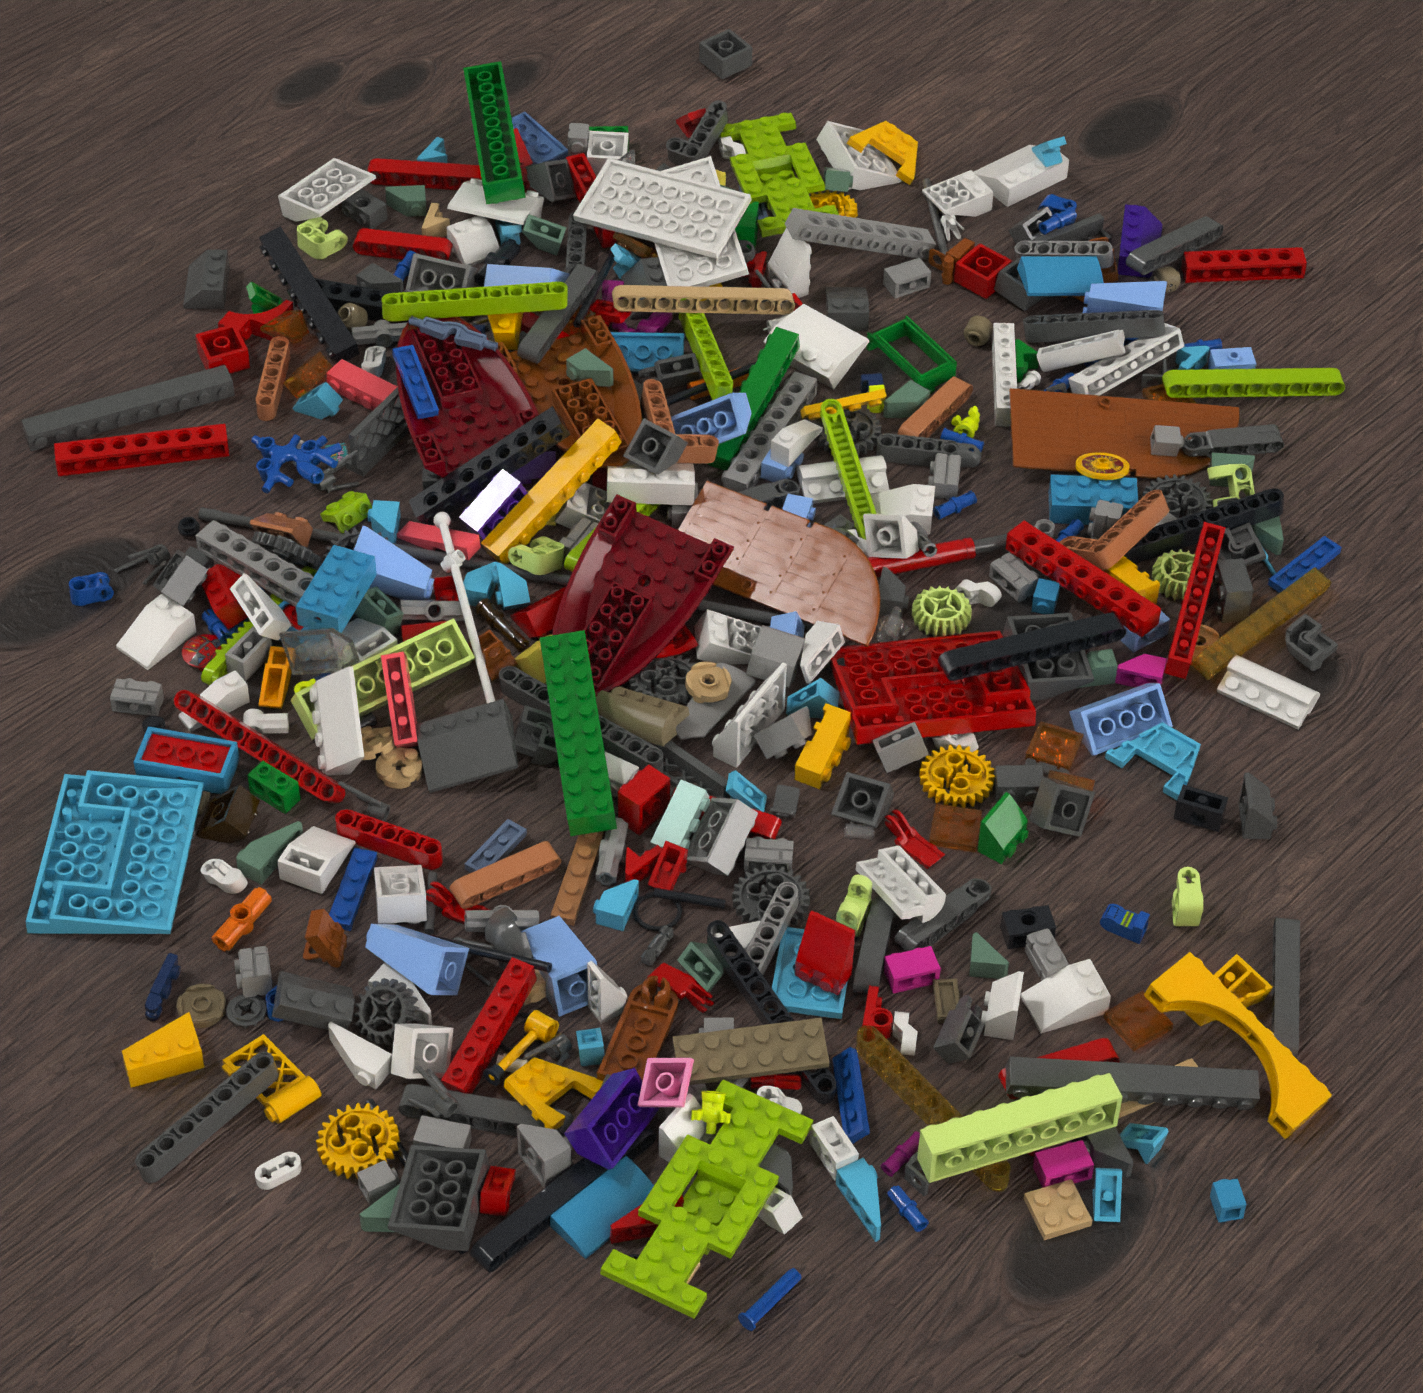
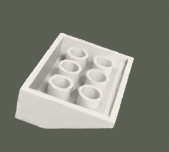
M827 121L816 140L833 168L850 171V175L853 176L852 188L849 187V189L865 190L902 181L895 176L897 170L890 158L872 145L867 144L860 153L846 144L851 136L864 130Z
M1028 145L974 171V173L993 191L995 198L1006 207H1009L1066 179L1069 159L1061 153L1062 163L1045 167L1032 152V147L1035 145Z
M333 158L278 195L282 215L296 222L321 217L376 179V175Z
M471 178L470 181L463 182L448 204L447 209L525 225L528 214L541 218L544 197L538 196V192L527 190V193H525L526 198L486 205L482 180Z
M802 304L775 325L770 332L772 334L774 329L779 327L798 333L800 347L790 365L811 377L817 378L819 382L832 389H835L869 343V339L805 304Z
M631 460L623 466H608L607 502H612L616 494L640 504L693 505L695 471L693 463H675L659 475Z
M782 663L756 691H752L745 705L739 707L735 717L732 720L729 719L724 730L714 737L712 741L713 757L737 768L758 743L754 734L771 726L785 710L787 664Z
M353 666L346 667L317 680L312 688H310V700L314 702L315 706L312 719L313 723L317 724L318 731L315 734V743L317 747H320L318 767L327 776L351 774L364 758Z

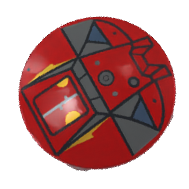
M203 634L195 636L184 644L182 648L183 660L190 666L199 668L203 672L206 665L216 656L215 651L222 650V644L215 635Z

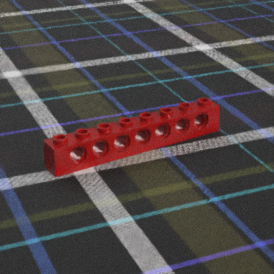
M226 424L54 443L58 476L230 456Z
M1025 520L1007 533L1006 550L1011 554L1016 555L1028 565L1058 582L1062 587H1065L1103 613H1115L1122 625L1131 632L1143 637L1159 624L1161 613L1159 606Z
M1208 522L1203 524L1165 666V674L1183 679L1187 677L1226 527Z

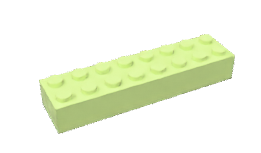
M454 618L353 666L359 718L388 704L381 655L398 652L406 654L412 692L468 666L474 660L475 656ZM311 685L296 692L291 702L310 738L314 740L315 734L318 731L317 724H314L312 719L315 706L314 702L310 700V688L313 686Z
M1110 1073L1095 1075L1088 1080L1072 1082L1058 1089H1048L1041 1094L1025 1096L1018 1101L1008 1104L1001 1103L991 1109L978 1110L971 1115L961 1118L955 1117L937 1125H928L920 1130L917 1159L928 1182L931 1183L1106 1130L1118 1124L1122 1095Z

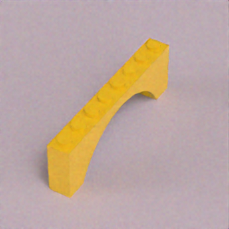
M1191 952L1153 981L1144 993V996L1161 1013L1187 1011L1211 1017L1231 1028L1249 1044L1260 1059L1270 1084L1271 1107L1267 1122L1284 1139L1288 1138L1320 1110L1332 1096L1327 1087L1319 1082L1310 1073L1309 1069L1292 1055L1290 1049L1283 1046L1274 1037L1272 1031L1265 1028L1257 1020L1255 1014L1248 1010L1239 1001L1238 997L1231 993L1221 983L1220 979L1213 975L1204 966L1203 962Z

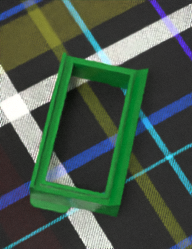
M908 316L873 334L867 333L869 343L866 349L868 351L877 347L880 348L914 382L928 389L930 394L935 392L934 387L950 380L953 376L956 377L957 361ZM907 336L938 367L921 374L888 342H893Z

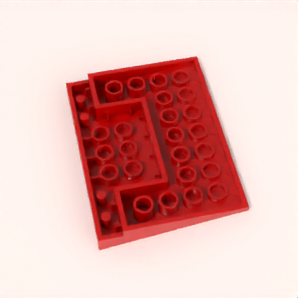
M1000 631L871 643L868 647L864 645L842 646L829 661L846 711L851 712L850 726L857 745L873 743L872 740L913 722L916 723L922 738L1035 726L1036 709L1030 699V689L1018 666L950 681L938 663L939 656L946 651L1003 638ZM844 658L846 666L838 665L837 660Z

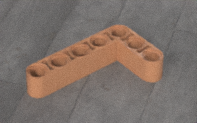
M655 379L646 380L643 384L640 400L645 419L675 434L662 384ZM675 434L688 442L677 463H712L715 461L719 440L715 436Z
M1153 490L1141 498L1098 540L1069 536L1059 543L1099 569L1106 570L1116 564L1169 513L1170 509L1162 491Z

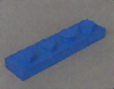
M408 345L393 348L392 355L417 419L437 416L439 409L414 346Z
M1326 536L1322 537L1269 578L1268 585L1283 596H1286L1339 555L1342 547Z
M354 848L329 913L334 922H338L344 930L351 931L378 858L375 851Z
M849 1047L833 1057L832 1060L842 1128L853 1144L870 1134L858 1052L856 1049Z

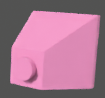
M648 1058L638 1106L684 1107L694 1059Z

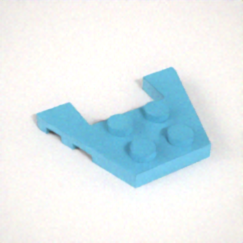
M1162 722L1142 732L1138 738L1121 743V747L1115 750L1111 748L1106 752L1105 759L1123 768L1135 754L1173 775L1163 786V793L1177 800L1183 784L1188 785L1201 744Z

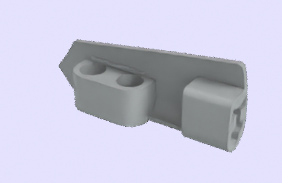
M723 662L718 663L717 667L721 669L724 667L731 675V688L728 697L725 700L697 703L692 697L686 706L689 709L690 715L676 726L679 739L705 737L755 684V679L732 665ZM709 680L706 681V684H712V683H714V682H709Z

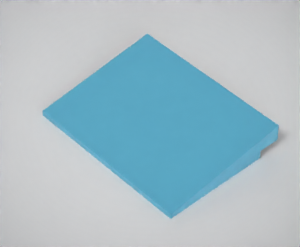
M87 770L86 776L64 774L26 918L27 933L171 934L204 782Z

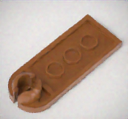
M655 975L645 979L641 985L635 987L630 993L597 1071L598 1080L604 1081L606 1074L612 1075L635 1068L643 1081L647 1059L659 1057L678 1010V997L671 991V986L665 978L661 980V991H658V994H656L658 990V976Z

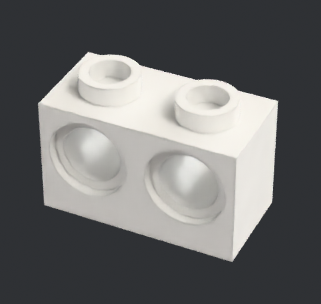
M834 1116L811 1125L810 1145L834 1181H836L837 1170L857 1161L859 1153Z

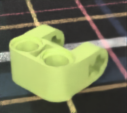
M322 217L309 219L297 226L298 247L315 259H324L341 250L347 244L348 237L340 230H334L326 235L328 222Z
M1228 464L1207 468L1209 480L1227 478L1230 497L1212 500L1213 507L1217 506L1218 500L1235 497L1240 499V491L1244 492L1246 496L1255 494L1252 472L1247 465ZM1236 470H1239V471L1242 472V474H1243V479H1242V480H1240V479H1238V478L1236 477V475H1235Z
M541 536L533 539L530 547L520 544L510 548L508 557L514 566L535 575H545L562 568L564 544Z
M1183 867L1178 872L1177 889H1175L1172 897L1173 925L1199 926L1203 912L1200 876L1196 869ZM1188 876L1191 883H1187V879L1184 877Z
M854 875L852 877L845 900L841 903L836 914V922L854 929L856 937H859L872 904V882L863 875Z

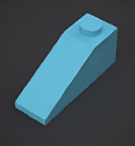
M861 1158L837 1170L836 1185L876 1242L880 1240L881 1232L877 1187L878 1176L875 1168L872 1165H868L864 1158Z

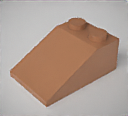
M275 512L274 514L266 513L250 521V525L255 532H265L274 536L280 535L308 548L313 528L307 519L302 517H295V519L287 518V515Z

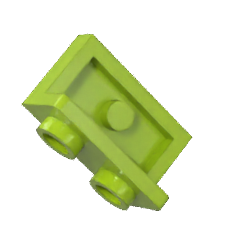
M349 491L338 502L329 504L320 515L323 521L336 523L339 532L345 533V530H350L368 517V509H372V505L366 493Z

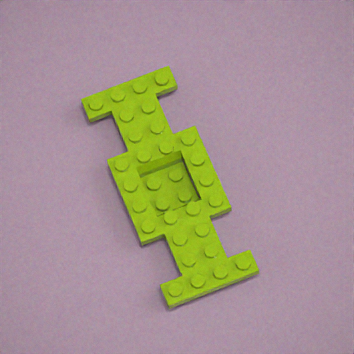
M781 113L776 116H764L760 119L726 124L719 135V138L731 136L733 141L741 140L746 154L730 157V164L743 193L751 195L752 200L750 204L753 202H765L768 210L771 209L774 217H765L764 219L757 220V227L762 237L783 234L786 229L785 222L793 208L839 215L835 205H826L815 209L810 199L809 193L824 191L825 184L806 143H795L786 146L780 132L796 129V122L792 113ZM792 165H793V167H794V169H795V172H796L798 178L795 177V175H794V173H793V171H792Z
M726 1080L721 1081L716 1091L726 1093L723 1109L731 1112L730 1123L722 1125L711 1144L687 1134L638 1210V1216L657 1224V1229L637 1260L613 1249L600 1271L601 1275L693 1319L707 1299L706 1292L686 1283L704 1254L708 1255L710 1250L730 1259L733 1257L779 1182L778 1175L758 1166L778 1134L802 1144L811 1130V1125H813V1119ZM698 1170L697 1177L683 1197V1207H674Z

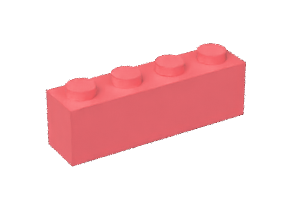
M343 359L326 373L327 383L338 394L372 411L398 387Z
M404 652L381 655L394 745L396 748L418 746L417 718L407 656Z

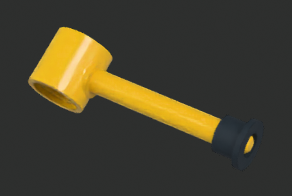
M534 1010L528 1016L524 1025V1031L528 1034L498 1064H494L490 1069H485L483 1071L484 1078L494 1086L499 1085L500 1079L505 1075L504 1071L535 1040L547 1043L554 1038L559 1027L558 1021L538 1010Z

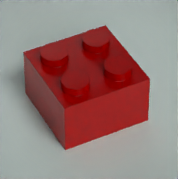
M979 243L956 262L954 282L987 299L995 292L994 287L999 271L1011 264L1012 260Z
M235 324L195 334L197 352L206 370L225 365L230 374L250 368L248 348Z
M647 765L643 770H639L632 780L627 784H623L618 790V818H622L623 821L628 823V828L639 836L665 813L670 801V778L651 765Z

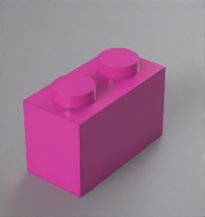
M931 946L919 947L911 951L885 956L884 973L893 994L932 985L933 979L940 978L941 968Z
M1083 1140L1077 1142H1067L1062 1146L1051 1149L1044 1148L1036 1152L1033 1168L1042 1188L1070 1179H1072L1073 1183L1092 1179L1094 1163Z

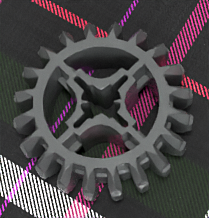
M383 978L381 982L372 981V987H364L365 995H358L362 1001L361 1003L354 1004L355 1007L359 1008V1012L353 1015L360 1018L355 1024L357 1027H362L360 1033L364 1036L367 1035L368 1041H375L378 1045L385 1043V1045L391 1046L394 1041L395 1024H412L413 1021L419 1020L417 1016H414V1013L420 1010L419 1007L414 1006L418 999L412 996L414 992L412 989H406L407 985L405 983H399L396 979L389 981ZM393 992L397 995L387 1001L381 999V996ZM386 1023L393 1026L390 1030L383 1032L377 1029L380 1025L384 1026Z

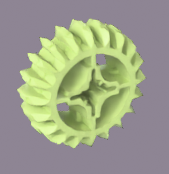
M1180 549L1178 552L1171 550L1169 554L1164 552L1162 557H1158L1153 565L1152 581L1157 580L1160 582L1159 593H1165L1166 598L1173 597L1174 601L1177 598L1183 601L1195 554H1190L1189 550L1182 552Z
M939 585L935 589L931 586L929 591L923 589L921 594H917L912 604L914 624L919 627V631L925 630L926 635L933 634L936 637L937 635L950 636L955 633L961 634V631L966 630L971 621L972 608L969 598H965L964 593H958L957 588L950 590L949 586L941 588Z

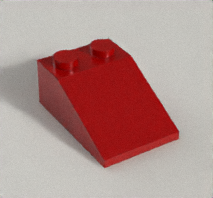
M811 910L795 962V976L799 977L802 981L810 982L826 992L838 995L852 975L855 930Z

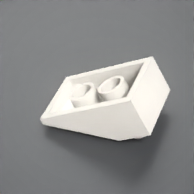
M911 484L871 494L876 514L904 515L909 522L919 523L926 530L927 534L930 535L935 486Z
M162 593L145 606L117 643L116 648L149 670L197 633L194 614Z
M422 865L374 867L378 924L394 925L399 922L417 924L421 921H427L426 892Z
M1087 959L1057 971L1022 992L1021 998L1041 1034L1107 1014L1111 995L1091 959Z

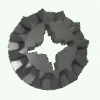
M242 994L233 998L227 1006L229 1022H233L235 1027L240 1025L245 1029L250 1025L256 1027L259 1021H264V1015L267 1013L266 1004L259 996L245 998ZM248 1009H251V1014H242V1010L247 1011Z

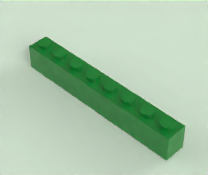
M776 327L773 333L768 335L766 346L759 351L756 364L751 366L747 380H744L740 387V393H746L752 413L746 434L720 443L715 461L707 463L709 466L724 471L728 470L733 457H737L741 445L743 443L746 444L750 432L755 430L760 417H762L800 347L798 333Z

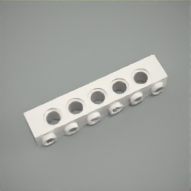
M993 323L992 363L995 426L1011 427L1010 388L1017 389L1014 323Z
M1164 323V335L1138 338L1124 346L1125 354L1101 359L1068 378L1072 393L1100 396L1183 348L1184 342L1180 328Z

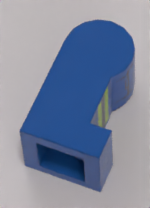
M1109 904L1100 920V924L1105 930L1140 944L1147 930L1150 914L1143 911L1137 914L1125 910L1117 904Z

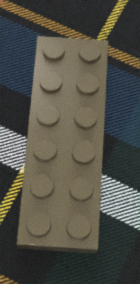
M822 1018L673 1036L675 1058L694 1059L689 1085L829 1067Z

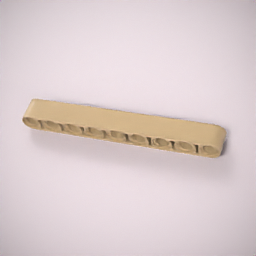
M618 285L612 291L614 307L618 311L786 315L792 313L795 308L792 293L785 288Z

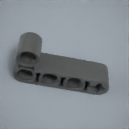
M717 100L710 104L688 141L674 137L666 142L670 162L683 165L707 157L728 122L725 102Z

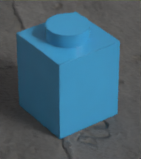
M1038 579L1031 612L1054 614L1060 589L1058 582Z
M1221 1179L1213 1182L1210 1199L1218 1222L1243 1219L1247 1204L1238 1179Z

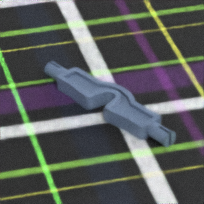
M411 316L409 319V325L419 327L420 332L441 340H445L451 334H456L454 342L457 345L477 350L487 348L496 351L498 348V342L487 340V335L469 330L466 326L457 322H442L429 317H425L422 320Z

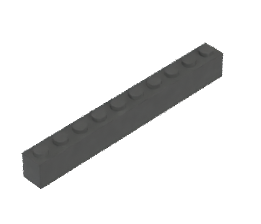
M222 365L22 419L24 435L30 450L35 451L53 446L54 443L68 442L235 396L233 380L226 366Z
M1011 1056L1005 1066L1006 1094H1013V1096L1018 1098L1038 1095L1048 1089H1058L1072 1082H1081L1095 1075L1110 1073L1122 1095V1103L1138 1101L1139 1104L1147 1105L1158 1102L1166 1106L1188 1104L1189 1107L1212 1105L1213 1108L1217 1109L1230 1106L1237 1107L1240 1110H1249L1254 1108L1260 1099L1258 1070Z

